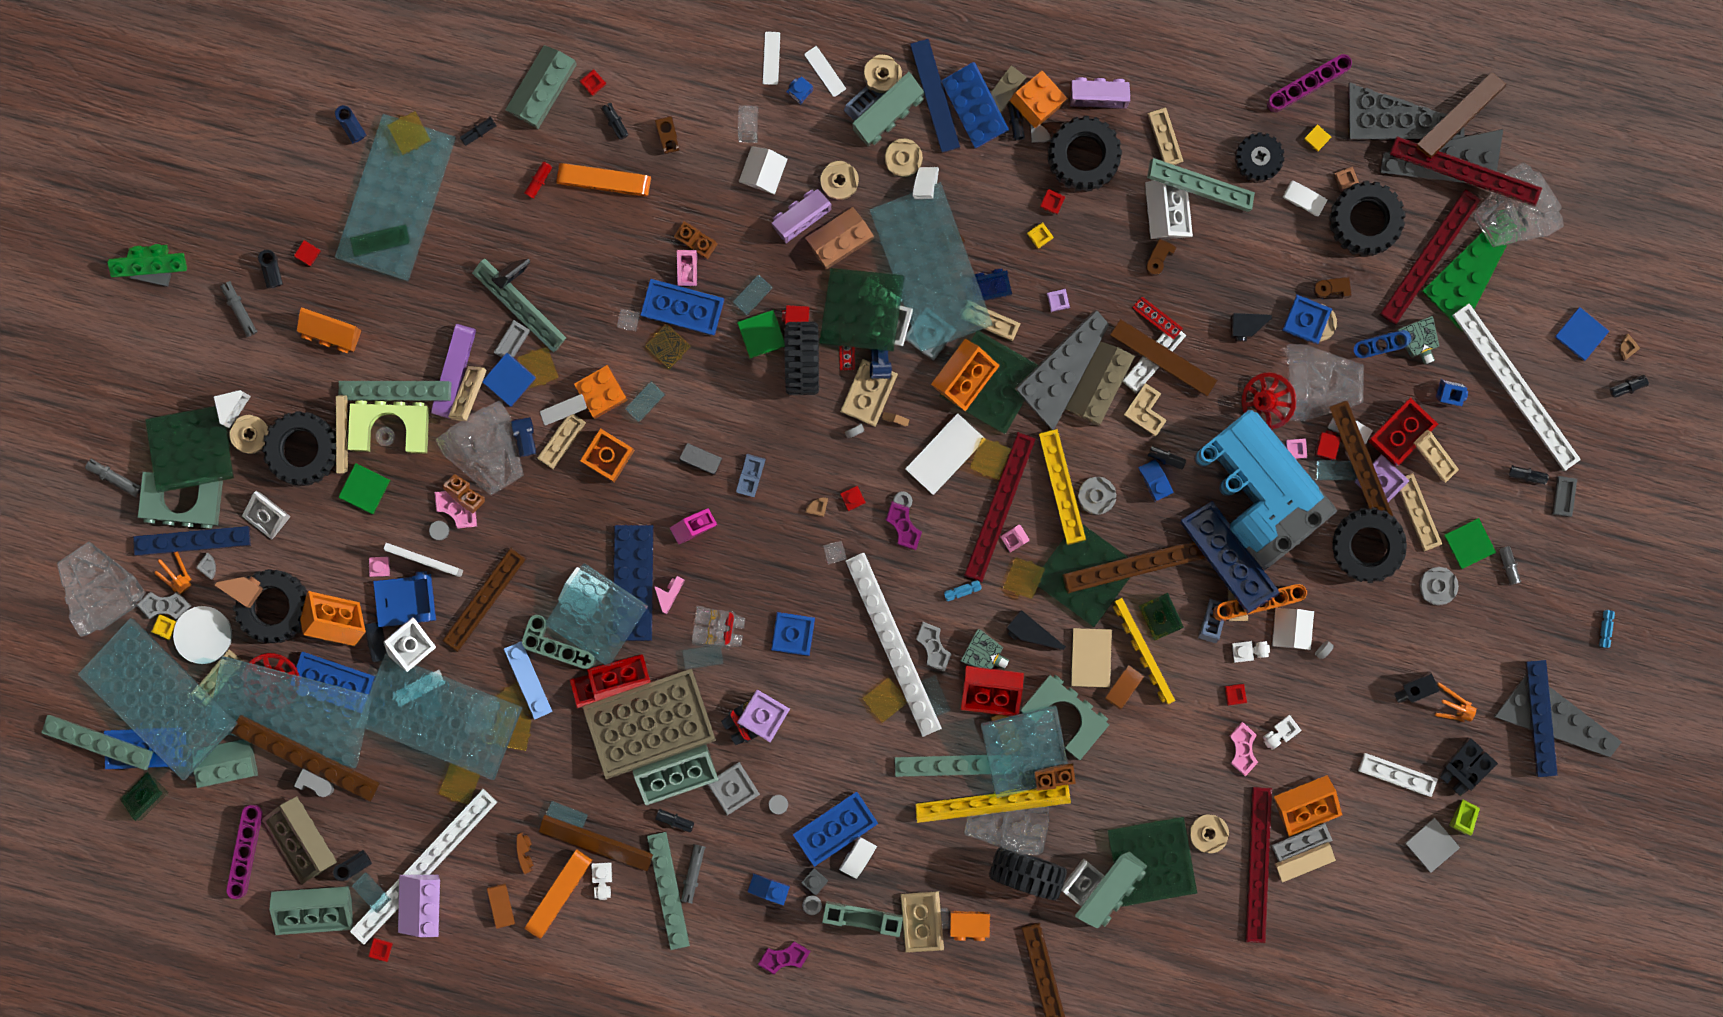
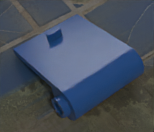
M427 571L415 572L416 576L408 578L373 581L378 627L403 625L412 617H414L417 623L436 621L431 574L427 575Z

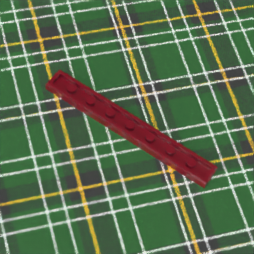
M1398 136L1396 137L1390 156L1536 207L1542 187L1440 151L1430 159L1416 148L1417 143Z
M1466 189L1462 192L1379 315L1394 325L1398 323L1481 199Z
M1017 433L964 576L980 582L983 581L1035 438Z
M1252 787L1245 942H1266L1272 788Z

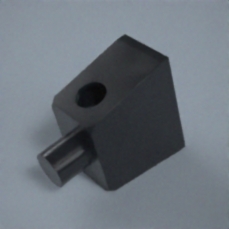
M1429 672L1404 683V689L1395 692L1394 695L1398 704L1408 699L1413 703L1440 690L1432 673ZM1413 687L1419 688V692L1412 694L1410 690Z

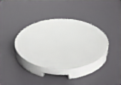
M194 607L184 612L177 620L173 632L174 644L178 652L188 661L197 664L212 663L219 660L231 645V625L220 611L212 607Z

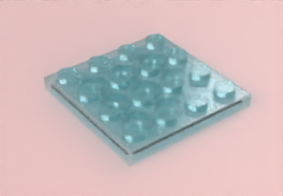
M584 563L546 621V626L582 650L592 653L594 658L606 666H610L648 608V605Z
M1056 706L981 724L996 798L1036 789L1035 771L1068 764Z

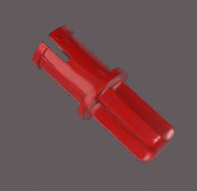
M542 162L524 191L526 195L535 199L541 186L545 185L544 181L552 170V166Z

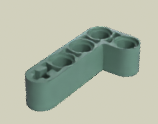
M534 615L529 619L522 639L525 649L584 669H590L595 665L596 659L592 653L544 637L547 620L543 616ZM537 618H540L543 622L540 629L533 627V622ZM529 637H535L537 641L536 645L532 648L527 645ZM548 643H553L555 650L548 654L545 651V646ZM566 649L573 651V656L569 660L563 657V652ZM577 651L580 652L578 656L586 657L589 655L591 663H587L585 666L584 662L578 659L577 663H574L577 658Z

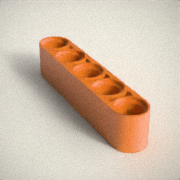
M560 163L556 183L601 191L648 196L651 177L642 174Z
M1301 584L1279 588V594L1282 597L1281 603L1276 602L1272 598L1264 603L1262 608L1258 607L1248 614L1245 611H1239V602L1236 599L1223 602L1215 606L1213 616L1218 621H1226L1294 604L1306 598L1307 590ZM1293 589H1297L1300 592L1298 599L1293 596ZM1220 607H1224L1227 610L1226 617L1220 614Z
M579 850L574 852L525 926V930L539 939L543 937L593 860Z

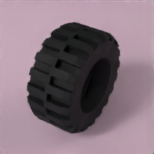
M1083 116V118L1074 117L1071 121L1064 122L1055 131L1048 149L1050 170L1052 174L1056 175V179L1059 182H1063L1065 187L1069 189L1072 187L1075 188V191L1079 192L1081 190L1089 192L1095 188L1099 189L1112 179L1120 165L1122 156L1120 139H1117L1115 130H1111L1108 123L1100 122L1099 118L1094 117V119H1091L1089 116ZM1088 137L1100 145L1103 154L1102 160L1095 169L1082 171L1069 163L1067 148L1074 139Z
M1363 181L1360 184L1355 183L1345 189L1333 204L1329 221H1331L1330 230L1335 234V241H1339L1342 244L1340 247L1344 250L1347 248L1351 254L1355 255L1357 253L1364 257L1383 253L1399 239L1402 234L1401 231L1405 226L1404 218L1406 215L1405 211L1402 210L1404 205L1402 201H1398L1397 193H1392L1389 190L1390 187L1387 185L1383 187L1380 185V182L1376 181L1373 183L1369 181ZM1360 202H1371L1383 212L1385 219L1384 227L1374 236H1365L1358 233L1351 224V210Z
M788 322L785 324L786 393L789 395H815L819 393L818 324L816 322Z
M295 411L292 414H284L283 418H277L274 421L275 424L269 426L267 436L264 435L263 441H265V446H262V452L265 453L264 461L268 464V469L280 480L296 486L313 485L314 482L322 481L324 476H328L331 473V468L336 466V433L320 417L308 412ZM297 431L311 433L318 442L317 456L309 465L303 467L290 464L284 456L286 440Z
M1360 508L1358 511L1354 510L1337 525L1333 536L1332 549L1338 567L1348 577H1353L1359 582L1367 581V583H1373V581H1383L1386 577L1394 575L1397 569L1399 570L1406 556L1407 542L1403 527L1394 516L1377 508ZM1367 527L1380 530L1388 541V549L1384 557L1373 563L1360 561L1355 557L1351 549L1353 536L1359 530Z
M268 569L254 573L252 577L261 582L259 586L263 588L262 592L266 589L275 588L286 594L289 599V612L282 622L269 625L257 617L255 612L256 600L251 608L244 606L236 600V605L233 606V611L236 612V622L241 625L240 628L243 632H246L249 637L260 642L282 643L285 640L294 638L295 634L302 631L301 616L307 589L300 583L299 579L287 572Z
M999 847L996 850L989 872L990 879L995 882L1054 901L1059 898L1067 875L1066 868L1005 847Z

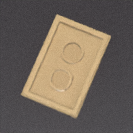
M863 359L840 412L876 427L898 374L892 371L890 379H871V362Z
M1073 628L1071 686L1110 687L1112 630Z
M939 891L901 894L906 952L944 950Z

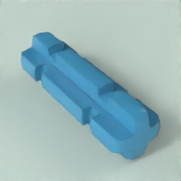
M974 581L970 585L965 584L954 588V590L945 591L946 601L954 600L955 597L966 596L973 591H980V582Z
M1604 610L1603 612L1604 621H1602L1600 636H1602V639L1599 642L1600 647L1610 648L1611 646L1610 637H1612L1614 622H1612V619L1615 616L1614 611Z

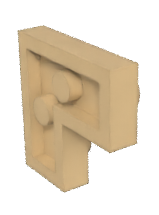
M1145 383L1124 416L1156 437L1167 420L1151 410L1161 393Z

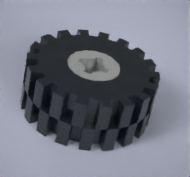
M1258 132L1255 135L1254 133L1249 135L1240 143L1235 153L1237 170L1241 171L1242 177L1244 175L1247 177V180H1254L1255 183L1271 180L1283 166L1285 157H1283L1284 149H1281L1282 144L1276 141L1277 138L1274 136L1273 138L1270 137L1268 133L1264 135L1262 132Z

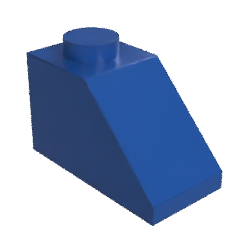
M1156 459L1138 467L1154 502L1174 493Z
M753 874L748 893L784 905L790 886Z

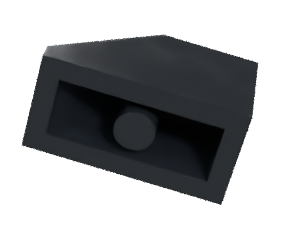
M1233 313L1231 315V338H1235L1237 342H1247V339H1250L1272 319V315Z

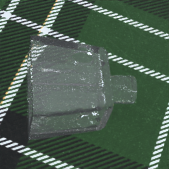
M739 105V142L758 143L759 106Z

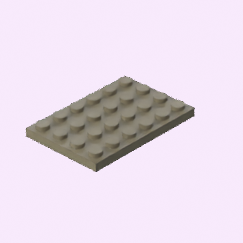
M692 668L583 706L606 779L716 741Z

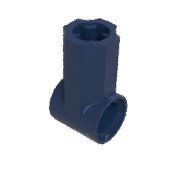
M342 105L336 109V119L343 127L352 144L361 141L367 136L353 111L348 106ZM344 110L349 111V117L342 120L340 118L341 112Z
M884 341L871 343L870 378L890 379L892 366L888 360L887 343Z
M531 417L512 420V429L517 440L520 457L536 454Z

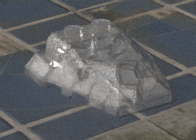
M1525 163L1519 164L1506 172L1505 175L1542 187L1536 207L1492 192L1473 214L1493 247L1512 244L1522 240L1528 241L1537 237H1548L1564 227L1563 217L1559 213L1562 209L1561 204L1542 174L1538 171H1533Z
M1287 344L1289 382L1295 390L1297 402L1295 412L1289 421H1307L1318 416L1331 413L1329 406L1348 400L1350 407L1363 403V364L1309 345ZM1290 392L1288 393V403H1291ZM1286 407V416L1290 410L1288 407Z
M501 401L478 410L470 415L467 421H460L435 440L443 455L490 495L495 494L524 476L516 446V438L512 429L511 417Z
M87 542L57 563L61 583L66 593L65 601L69 606V619L80 637L91 634L95 630L106 628L137 606L136 602L145 595V591L136 577L91 542Z
M1050 806L968 816L964 832L967 836L1018 854L1039 855L1044 850L1049 826Z

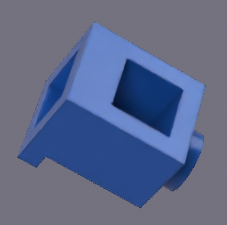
M801 76L792 81L787 93L799 104H802L813 92V86Z
M1441 379L1436 398L1440 402L1462 406L1468 397L1467 387L1463 384Z

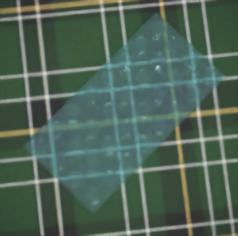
M386 114L382 115L335 255L336 259L409 281L456 140L455 136Z
M941 182L934 186L933 199H914L913 193L869 209L904 307L913 309L910 323L921 352L993 325Z
M132 618L123 625L78 674L182 780H186L238 724Z
M385 653L357 725L495 780L523 707L417 665L406 672Z
M223 656L220 660L207 729L236 736L232 734V731L239 716L242 715L342 765L356 768L372 695Z

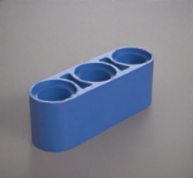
M1399 330L1364 339L1356 343L1354 353L1359 358H1367L1399 350L1410 344L1411 335L1406 330ZM1398 335L1404 336V344L1398 343ZM1380 339L1386 342L1387 346L1385 349L1379 347L1378 342ZM1361 344H1365L1368 347L1366 354L1360 350Z

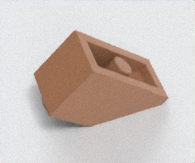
M252 576L250 579L241 577L220 581L215 584L216 587L251 608L263 590L259 586L261 582Z

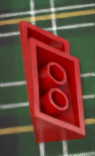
M643 654L587 669L588 675L570 680L577 709L651 683Z

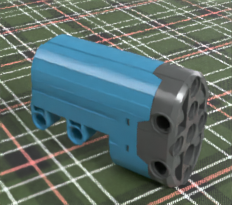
M1248 410L1195 454V462L1199 466H1207L1217 459L1230 474L1219 485L1221 494L1231 496L1242 489L1254 503L1230 523V530L1264 570L1268 569L1292 548L1301 543L1337 512L1333 503L1261 416L1253 410ZM1204 452L1208 454L1209 459L1204 457ZM1228 482L1232 483L1233 489L1229 487Z

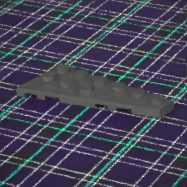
M1350 82L1348 84L1349 140H1396L1397 136L1406 140H1422L1448 115L1387 94L1375 92L1369 88L1356 86V84ZM1464 127L1452 139L1464 137Z
M1503 129L1451 139L1439 151L1497 172ZM1385 152L1382 155L1381 173L1463 182L1390 156V152Z
M1094 310L1015 388L1018 394L1051 431L1055 429L1109 326L1108 322L1097 310Z
M1526 673L1494 717L1532 730ZM1549 687L1554 738L1611 757L1622 741Z

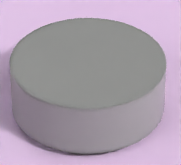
M862 424L845 431V435L848 439L864 432Z
M899 492L894 496L893 502L911 507L912 497L907 492Z
M436 521L431 524L429 532L432 538L444 540L449 535V527L443 521Z
M1329 641L1324 642L1318 648L1315 655L1319 659H1324L1332 651L1333 644Z
M775 795L769 801V808L774 814H782L788 808V801L782 795Z
M814 895L806 897L802 904L803 910L809 915L819 913L822 908L821 900Z

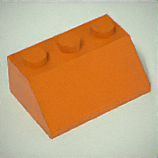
M302 307L300 309L297 332L302 334L301 338L312 341L313 338L320 340L319 344L330 347V345L337 346L338 351L347 354L348 351H355L361 334L359 328Z
M964 339L931 385L947 399L966 411L1000 365L978 345Z
M311 591L307 592L301 616L303 635L355 646L366 632L360 602Z
M1328 775L1274 796L1277 810L1289 837L1342 816L1336 789Z

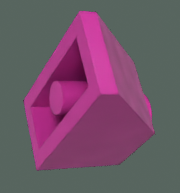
M709 508L681 520L670 527V530L677 543L682 544L715 527L717 523Z

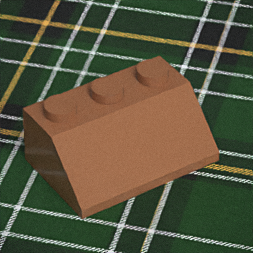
M852 207L805 239L827 270L873 240L874 235L862 217Z

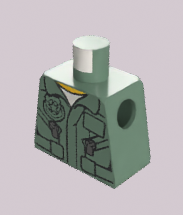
M1433 316L1397 330H1406L1410 333L1411 342L1405 349L1411 358L1420 355L1424 365L1435 361L1431 350L1439 347ZM1398 335L1400 341L1404 344V336Z
M977 629L961 662L987 669H992L995 665L1004 670L1009 660L1000 655L1003 649L1001 645L982 630Z

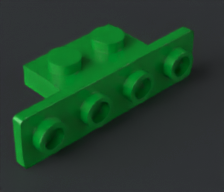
M168 245L134 246L129 248L127 258L108 259L110 276L123 277L187 271L185 254H168Z

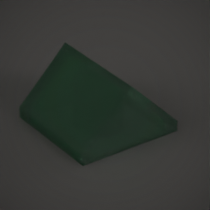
M1168 593L1139 605L1154 641L1184 628Z
M147 772L120 800L132 819L140 821L169 792Z

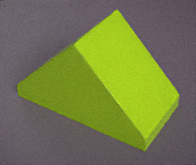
M1462 800L1449 826L1465 835L1471 836L1480 808Z

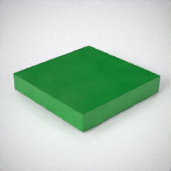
M774 310L737 322L750 359L785 347V341Z
M355 463L339 498L374 514L391 480Z
M1479 518L1444 535L1460 569H1464L1496 553Z

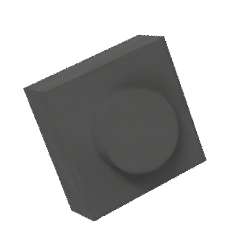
M814 868L802 881V884L817 895L829 880Z

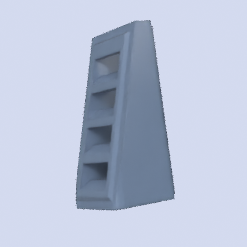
M866 86L845 105L844 111L856 121L885 93L871 90L877 96L874 98L868 92L869 89ZM864 95L871 101L870 103L863 97ZM860 101L865 106V108L860 106L857 102Z
M1213 599L1209 600L1198 638L1212 643L1218 642L1224 621H1218L1211 618L1210 615L1213 616L1212 607L1215 608V606L1222 602ZM1220 607V610H1222L1220 614L1225 617L1227 610L1224 607ZM1208 623H1211V624L1217 625V628H1216V627H1213V626H1210V625H1207V624H1208Z

